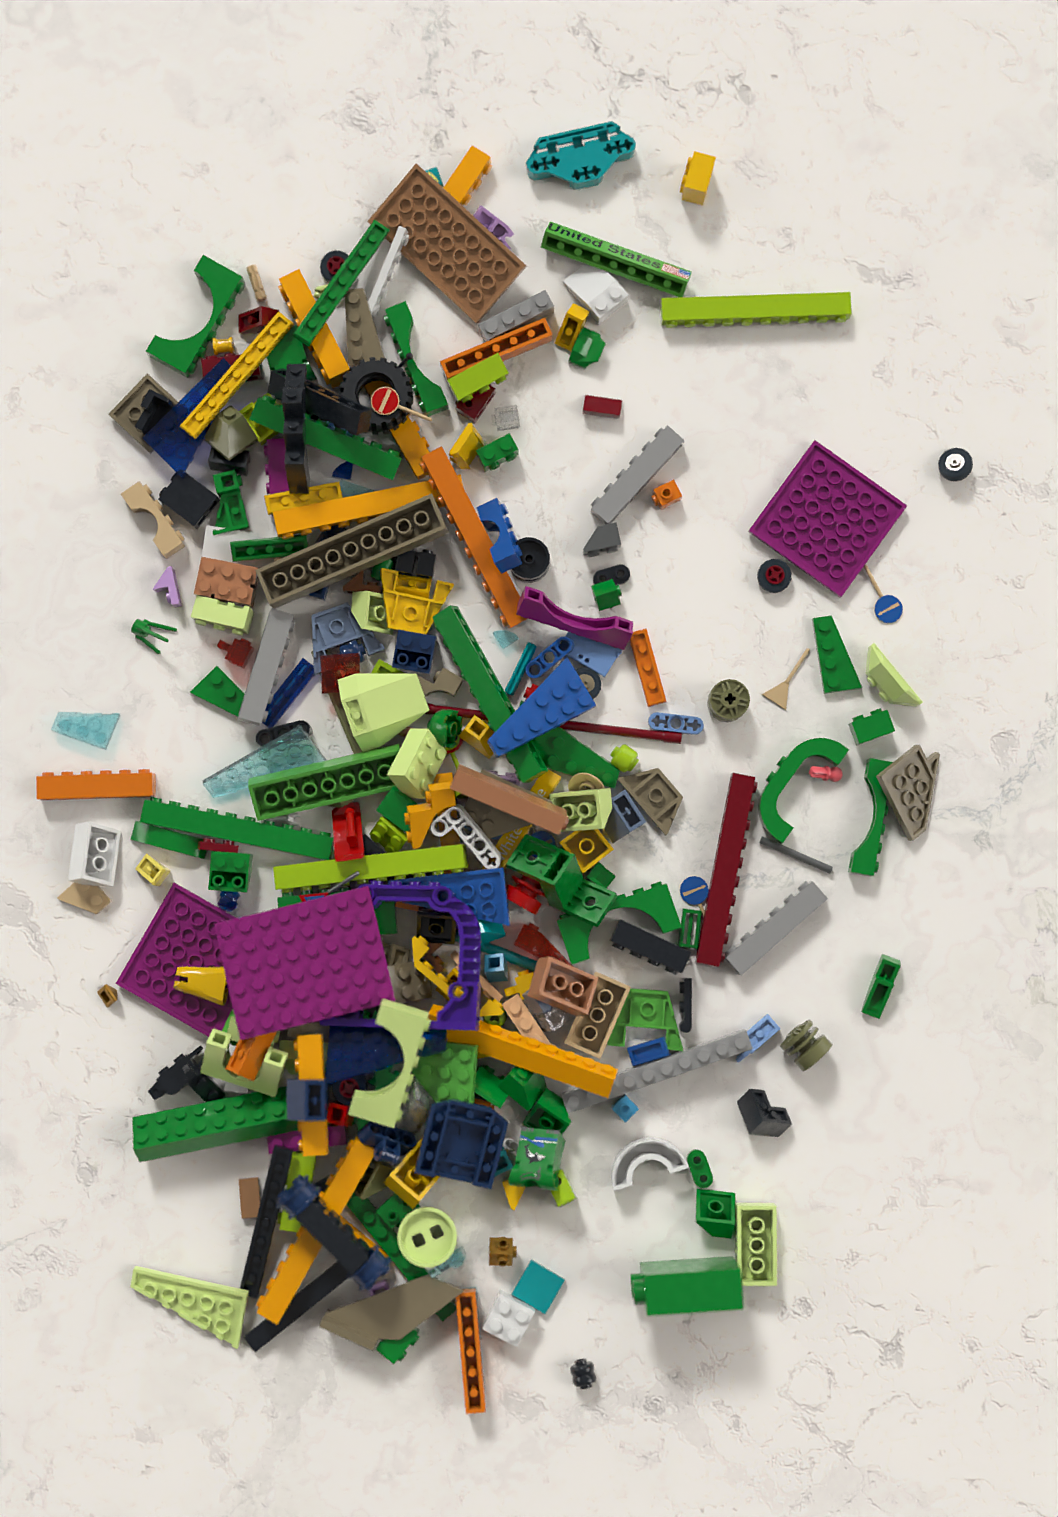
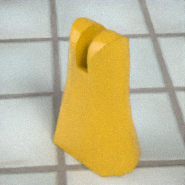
M177 967L176 975L188 977V982L175 980L174 989L222 1006L225 1005L229 989L226 987L228 984L224 967Z

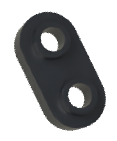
M622 564L599 570L593 576V584L601 583L599 577L604 576L606 581L613 579L615 586L622 585L629 580L630 570ZM618 571H623V572H624V576H623V577H619V576L617 575V572H618Z

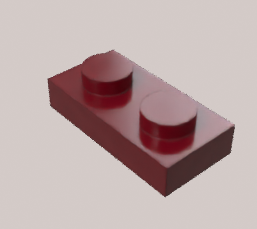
M204 838L203 842H198L199 850L238 853L239 849L238 845H234V841L223 840V844L215 843V839Z

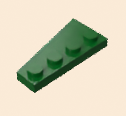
M832 615L812 618L823 693L861 689L862 685Z

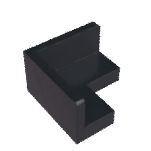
M149 389L140 405L144 411L135 428L138 432L159 441L176 408L170 399Z
M749 1089L737 1101L750 1135L780 1137L792 1125L786 1108L772 1107L765 1090Z

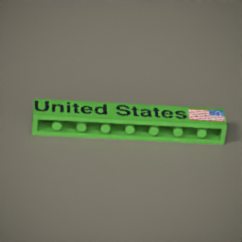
M551 221L544 232L540 247L678 297H683L692 271Z

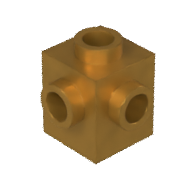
M489 1237V1266H512V1260L517 1255V1246H513V1238Z

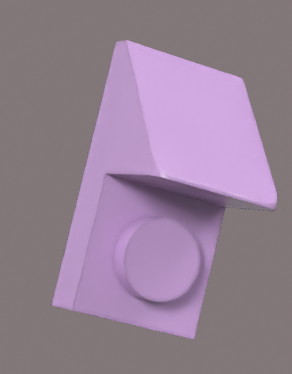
M172 566L167 567L153 590L155 592L169 590V592H166L168 603H171L175 608L180 607L182 602L175 569Z

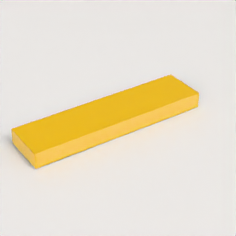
M339 481L309 487V494H290L289 491L264 495L268 515H273L275 511L343 498Z

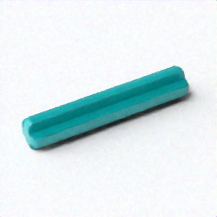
M527 643L505 688V693L511 696L515 694L526 671V666L531 661L537 648L535 644Z

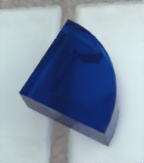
M348 461L340 464L333 471L332 478L351 481L354 464Z

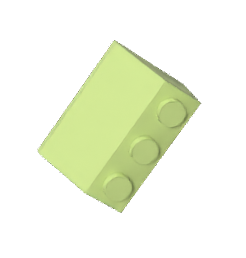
M610 788L549 794L552 804L567 810L569 822L565 831L605 828L612 809Z

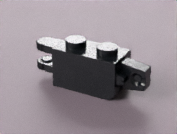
M200 1045L185 1056L182 1053L173 1060L175 1063L170 1068L166 1066L158 1072L160 1076L156 1079L157 1082L148 1090V1093L154 1100L165 1094H177L188 1085L185 1080L187 1076L182 1068L189 1063L195 1070L201 1069L203 1058L197 1063L193 1057L202 1052L203 1047Z

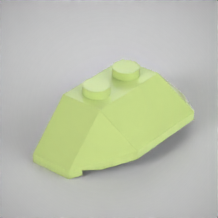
M873 643L869 646L866 664V675L868 678L866 679L872 687L876 686L880 691L879 696L890 704L917 707L923 703L877 645Z

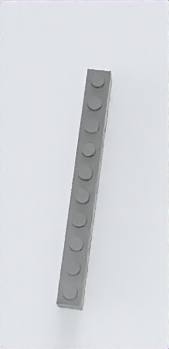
M743 1029L617 1073L609 1098L580 1088L563 1092L562 1098L567 1112L571 1113L753 1048L747 1031Z

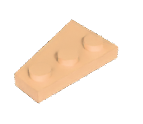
M454 950L450 956L457 963L455 968L459 971V953ZM480 974L481 987L484 989L482 993L490 1000L494 998L500 1001L503 998L501 993Z

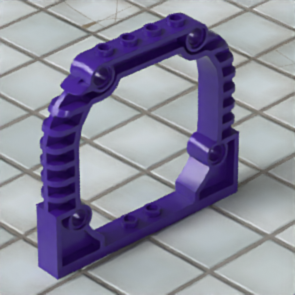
M371 881V884L360 885L358 888L369 886L374 910L382 902L429 903L430 907L438 912L451 913L458 924L460 936L458 981L449 986L448 995L451 999L437 1013V1021H430L428 1029L479 1031L481 930L473 911L464 902L455 898L454 892L451 889L440 886L439 882H429V886H423L421 882H409V885H402V882L390 881V885H383V881ZM446 891L448 898L446 901L441 902L439 896L442 892ZM461 986L464 989V993L458 998L455 995V990ZM363 1010L320 1020V1025L385 1028L376 1024L377 1019H363Z

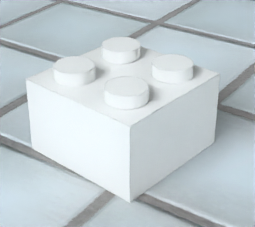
M500 1289L482 1325V1329L518 1347L535 1313V1308Z

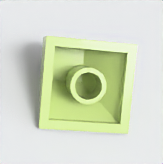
M371 591L353 592L351 612L361 629L393 635V629L387 628L383 594Z

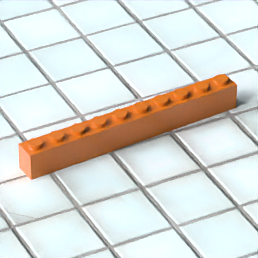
M441 446L421 456L419 465L424 473H428L430 477L428 482L432 490L436 489L439 495L437 499L441 507L445 506L448 512L446 517L449 523H454L457 529L455 534L460 542L463 541L466 547L464 552L468 559L472 558L475 564L473 565L477 576L481 575L484 581L481 584L485 592H489L493 598L490 601L494 609L499 610L501 614L499 619L502 625L510 629L527 620L528 618L516 615L520 596L507 571L501 574L494 564L490 552L493 544L443 447Z

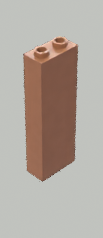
M459 764L451 782L450 789L559 835L561 830L565 831L568 825L569 817L567 816L566 809Z

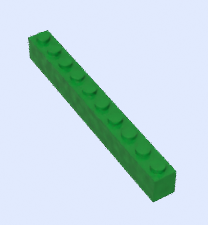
M450 605L432 617L435 622L434 627L443 636L444 645L450 649L452 660L461 669L462 678L468 682L472 696L480 704V711L489 720L488 725L490 729L496 732L515 712V709L458 606ZM532 740L508 752L506 755L508 762L516 770V777L522 783H530L548 771Z
M151 797L150 800L144 799L140 818L142 823L323 860H331L334 846V838L331 837V833L320 831L318 835L313 834L312 829L301 827V831L294 830L293 825L282 823V827L274 826L275 822L263 820V823L255 822L256 818L249 816L239 819L237 814L226 812L225 815H220L218 810L207 808L205 812L200 811L199 806L188 804V808L180 807L181 803L169 801V804L161 803L162 799Z

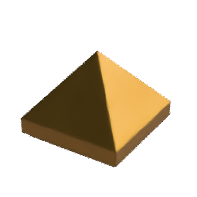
M108 984L97 991L107 1008L117 1001V990Z

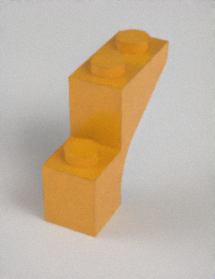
M451 781L428 784V791L425 792L427 803L407 806V813H404L405 825H409V831H406L407 843L411 842L413 849L419 848L422 845L434 816L445 808L455 806L454 790L450 789Z

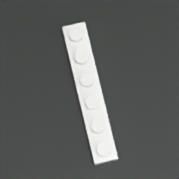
M398 227L368 301L372 318L374 316L377 317L380 311V300L385 298L388 288H386L387 283L392 281L395 274L394 266L401 260L402 253L400 251L402 246H406L409 240L408 231L404 227Z

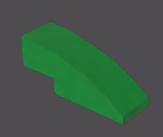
M884 954L881 955L863 1003L862 1013L880 1019L901 967L900 960Z

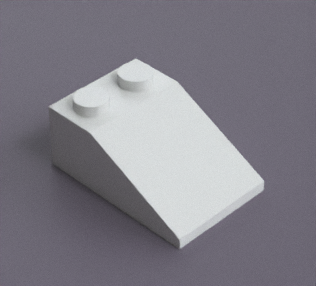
M588 264L581 266L563 281L581 305L590 311L589 314L598 325L628 302L629 295L607 271Z

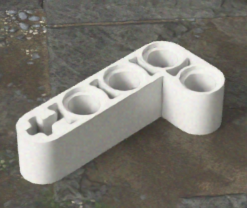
M455 804V806L449 807L433 821L431 831L435 836H443L454 828L484 867L487 869L498 868L502 861L501 853L461 805ZM451 811H459L460 818H453L451 816ZM436 823H444L445 830H438L436 828ZM463 826H471L473 832L471 834L465 833ZM475 841H483L485 843V848H477L475 845ZM489 848L490 850H489L488 854L486 853L485 856H484L483 854H484V853L487 851V849ZM490 857H496L495 862L492 861L490 863L488 860Z

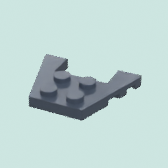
M348 602L311 616L314 675L331 670V665L325 653L326 650L353 640L362 639L368 656L385 650L372 631L361 629L351 612V606Z

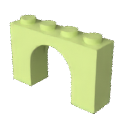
M213 1029L206 1043L201 1073L275 1097L282 1081L288 1053L269 1047L263 1065L260 1067L255 1080L252 1081L226 1069L231 1058L229 1046L232 1035Z

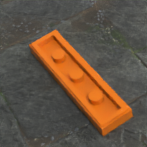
M647 629L635 631L629 641L647 706L665 703L667 701Z

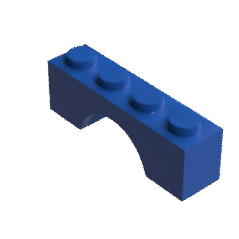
M495 498L478 506L477 511L480 520L487 531L500 532L497 542L490 548L494 564L502 574L521 565L520 556H522V552L515 543L518 540L514 531H511L513 524L510 518L506 516L509 513L504 503L501 504L498 498Z

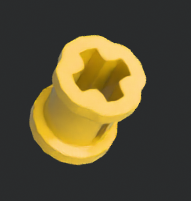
M233 337L220 340L213 338L214 355L226 352L234 353Z

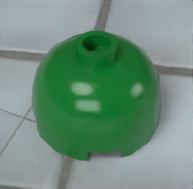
M457 710L437 711L431 720L428 721L427 729L430 730L438 744L442 747L454 748L457 745V742H455L456 736L462 732V717L457 715Z

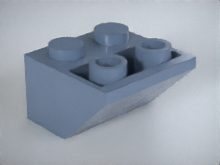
M626 790L611 798L612 809L604 831L612 843H615L646 823V820Z

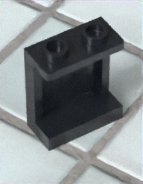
M181 469L179 473L176 472L172 476L169 486L161 490L158 500L198 530L220 499Z

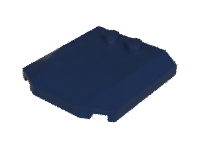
M450 1099L431 1104L414 1172L431 1177L440 1176L472 1183L473 1186L492 1189L508 1121L491 1107L461 1100Z

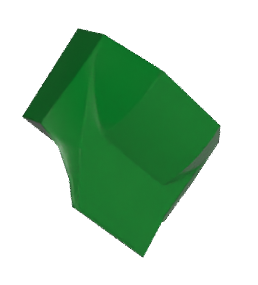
M583 327L572 349L568 363L586 370L588 365L598 362L606 345L601 339V335Z

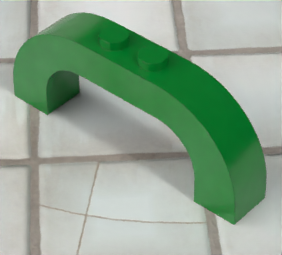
M814 738L802 742L793 748L786 757L782 756L776 764L779 766L776 772L771 771L766 778L768 783L762 790L758 803L761 824L774 840L782 844L794 828L780 817L776 803L778 796L806 758L817 756L826 759L836 767L849 751L847 747L832 739Z

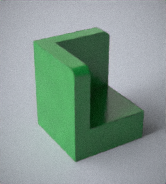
M598 862L586 878L607 889L614 880L615 875Z

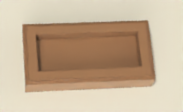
M259 1177L240 1178L238 1180L241 1219L257 1217L261 1202Z

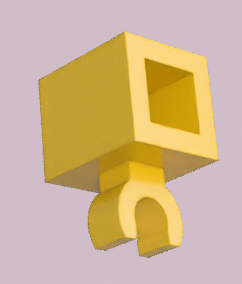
M529 970L517 973L518 977H515L516 985L504 989L506 997L519 993L520 998L524 1000L522 995L529 990L534 975L533 972L529 973Z

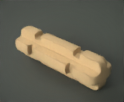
M256 265L248 266L247 272L250 276L256 300L258 302L265 301L267 297L263 291L264 288Z

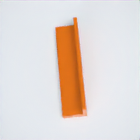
M277 1031L244 1040L239 1039L226 1069L254 1081Z

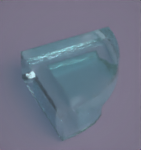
M507 630L493 632L502 649L519 639L516 634Z

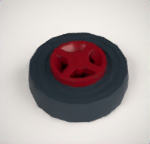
M335 250L324 255L321 260L320 270L327 282L330 283L337 273L334 270L340 269L349 256L348 254Z
M770 559L760 566L757 572V580L763 590L769 593H778L789 586L792 573L790 567L784 561Z
M346 1070L339 1073L332 1084L334 1097L344 1105H351L356 1090L367 1091L365 1077L355 1070Z

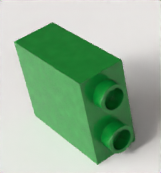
M733 1256L640 1262V1273L630 1274L634 1305H644L647 1316L744 1310L741 1268Z

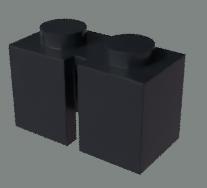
M412 549L397 556L395 571H399L398 574L413 576L415 559L417 557L416 577L433 580L437 556L433 554V551L422 549V552H415Z

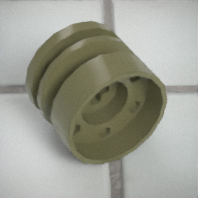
M733 679L723 680L716 684L707 699L709 712L715 719L721 722L736 721L746 712L750 704L748 689L744 684ZM728 695H730L731 699H734L731 705L728 701H725Z
M810 1019L796 1026L780 1045L783 1050L791 1047L786 1053L788 1056L798 1053L794 1063L803 1072L818 1062L833 1045L825 1035L817 1038L814 1037L819 1029L814 1027L809 1030L813 1025Z

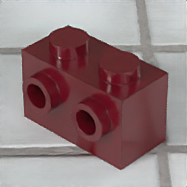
M489 385V390L482 394L479 391L472 395L473 398L465 403L462 401L457 402L456 400V412L475 424L496 394V388Z

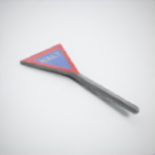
M355 872L327 892L298 896L302 902L328 896L358 876L359 872Z

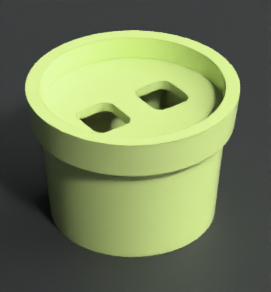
M434 1207L418 1208L410 1212L400 1224L398 1230L399 1248L404 1257L414 1265L420 1267L438 1266L452 1255L456 1247L457 1232L451 1218L440 1209ZM435 1225H440L444 1233L438 1239H434L430 1232V1228ZM422 1233L426 1243L420 1247H415L412 1236Z

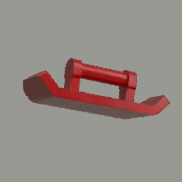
M356 801L342 808L335 807L332 810L335 862L364 858L360 803Z

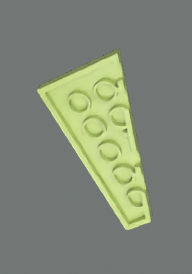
M139 1266L133 1268L131 1288L150 1299L153 1298L159 1301L165 1308H171L179 1316L203 1330L206 1329L212 1332L220 1340L224 1339L231 1343L232 1347L238 1349L249 1291Z

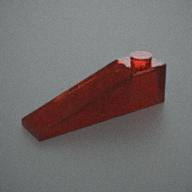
M530 922L528 925L524 924L513 945L538 958L552 957L572 966L552 943L538 931V926Z

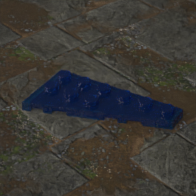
M224 358L142 438L182 479L213 420L196 439L185 432L180 425L231 367Z
M330 1026L325 1073L327 1085L340 1080L344 1081L357 1075L389 1068L395 1064L404 1063L402 1046L396 1036L387 1028ZM443 1029L423 1031L422 1037L425 1038L422 1050L418 1049L416 1056L424 1058L446 1051L448 1031Z

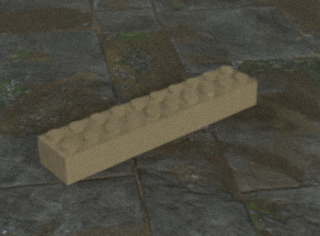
M431 493L255 571L269 605L276 609L449 534L437 502Z

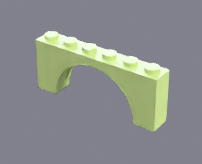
M386 999L382 1000L376 1024L387 1028L400 1042L404 1053V1068L398 1078L385 1088L375 1091L356 1090L348 1115L394 1128L396 1121L400 1122L403 1113L400 1110L401 1103L406 1104L409 1094L405 1090L407 1085L411 1086L414 1074H411L412 1067H417L420 1056H416L418 1049L422 1050L425 1041L422 1034L423 1031H428L431 1020L427 1019L429 1012Z

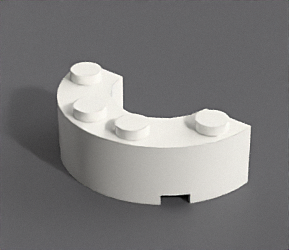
M654 1137L640 1138L626 1145L615 1158L611 1172L613 1190L632 1186L634 1169L645 1160L660 1161L667 1167L670 1173L689 1167L681 1152L671 1143Z

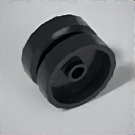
M525 537L519 539L515 543L522 552V556H520L522 564L510 569L511 573L522 582L533 583L541 580L550 568L548 548L542 541L536 538ZM529 557V559L533 560L531 562H527L526 558Z

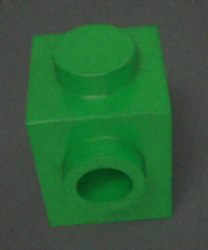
M613 579L591 586L599 611L621 604L619 599L622 596L619 585L615 586Z

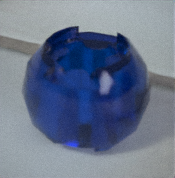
M221 891L219 895L221 898L217 905L223 911H234L238 905L236 902L240 897L239 892Z

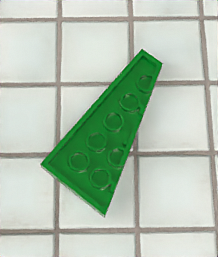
M558 726L532 740L548 769L571 776L578 773H588L597 777L604 786L615 789L620 770Z

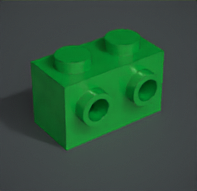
M510 433L476 450V456L485 472L488 470L493 471L503 462H510L519 455V449Z
M394 1193L376 1210V1213L393 1229L395 1226L399 1228L404 1217L421 1206L418 1203L413 1209Z

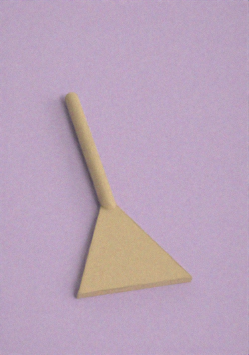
M807 648L786 681L762 695L786 710L789 682L810 649Z

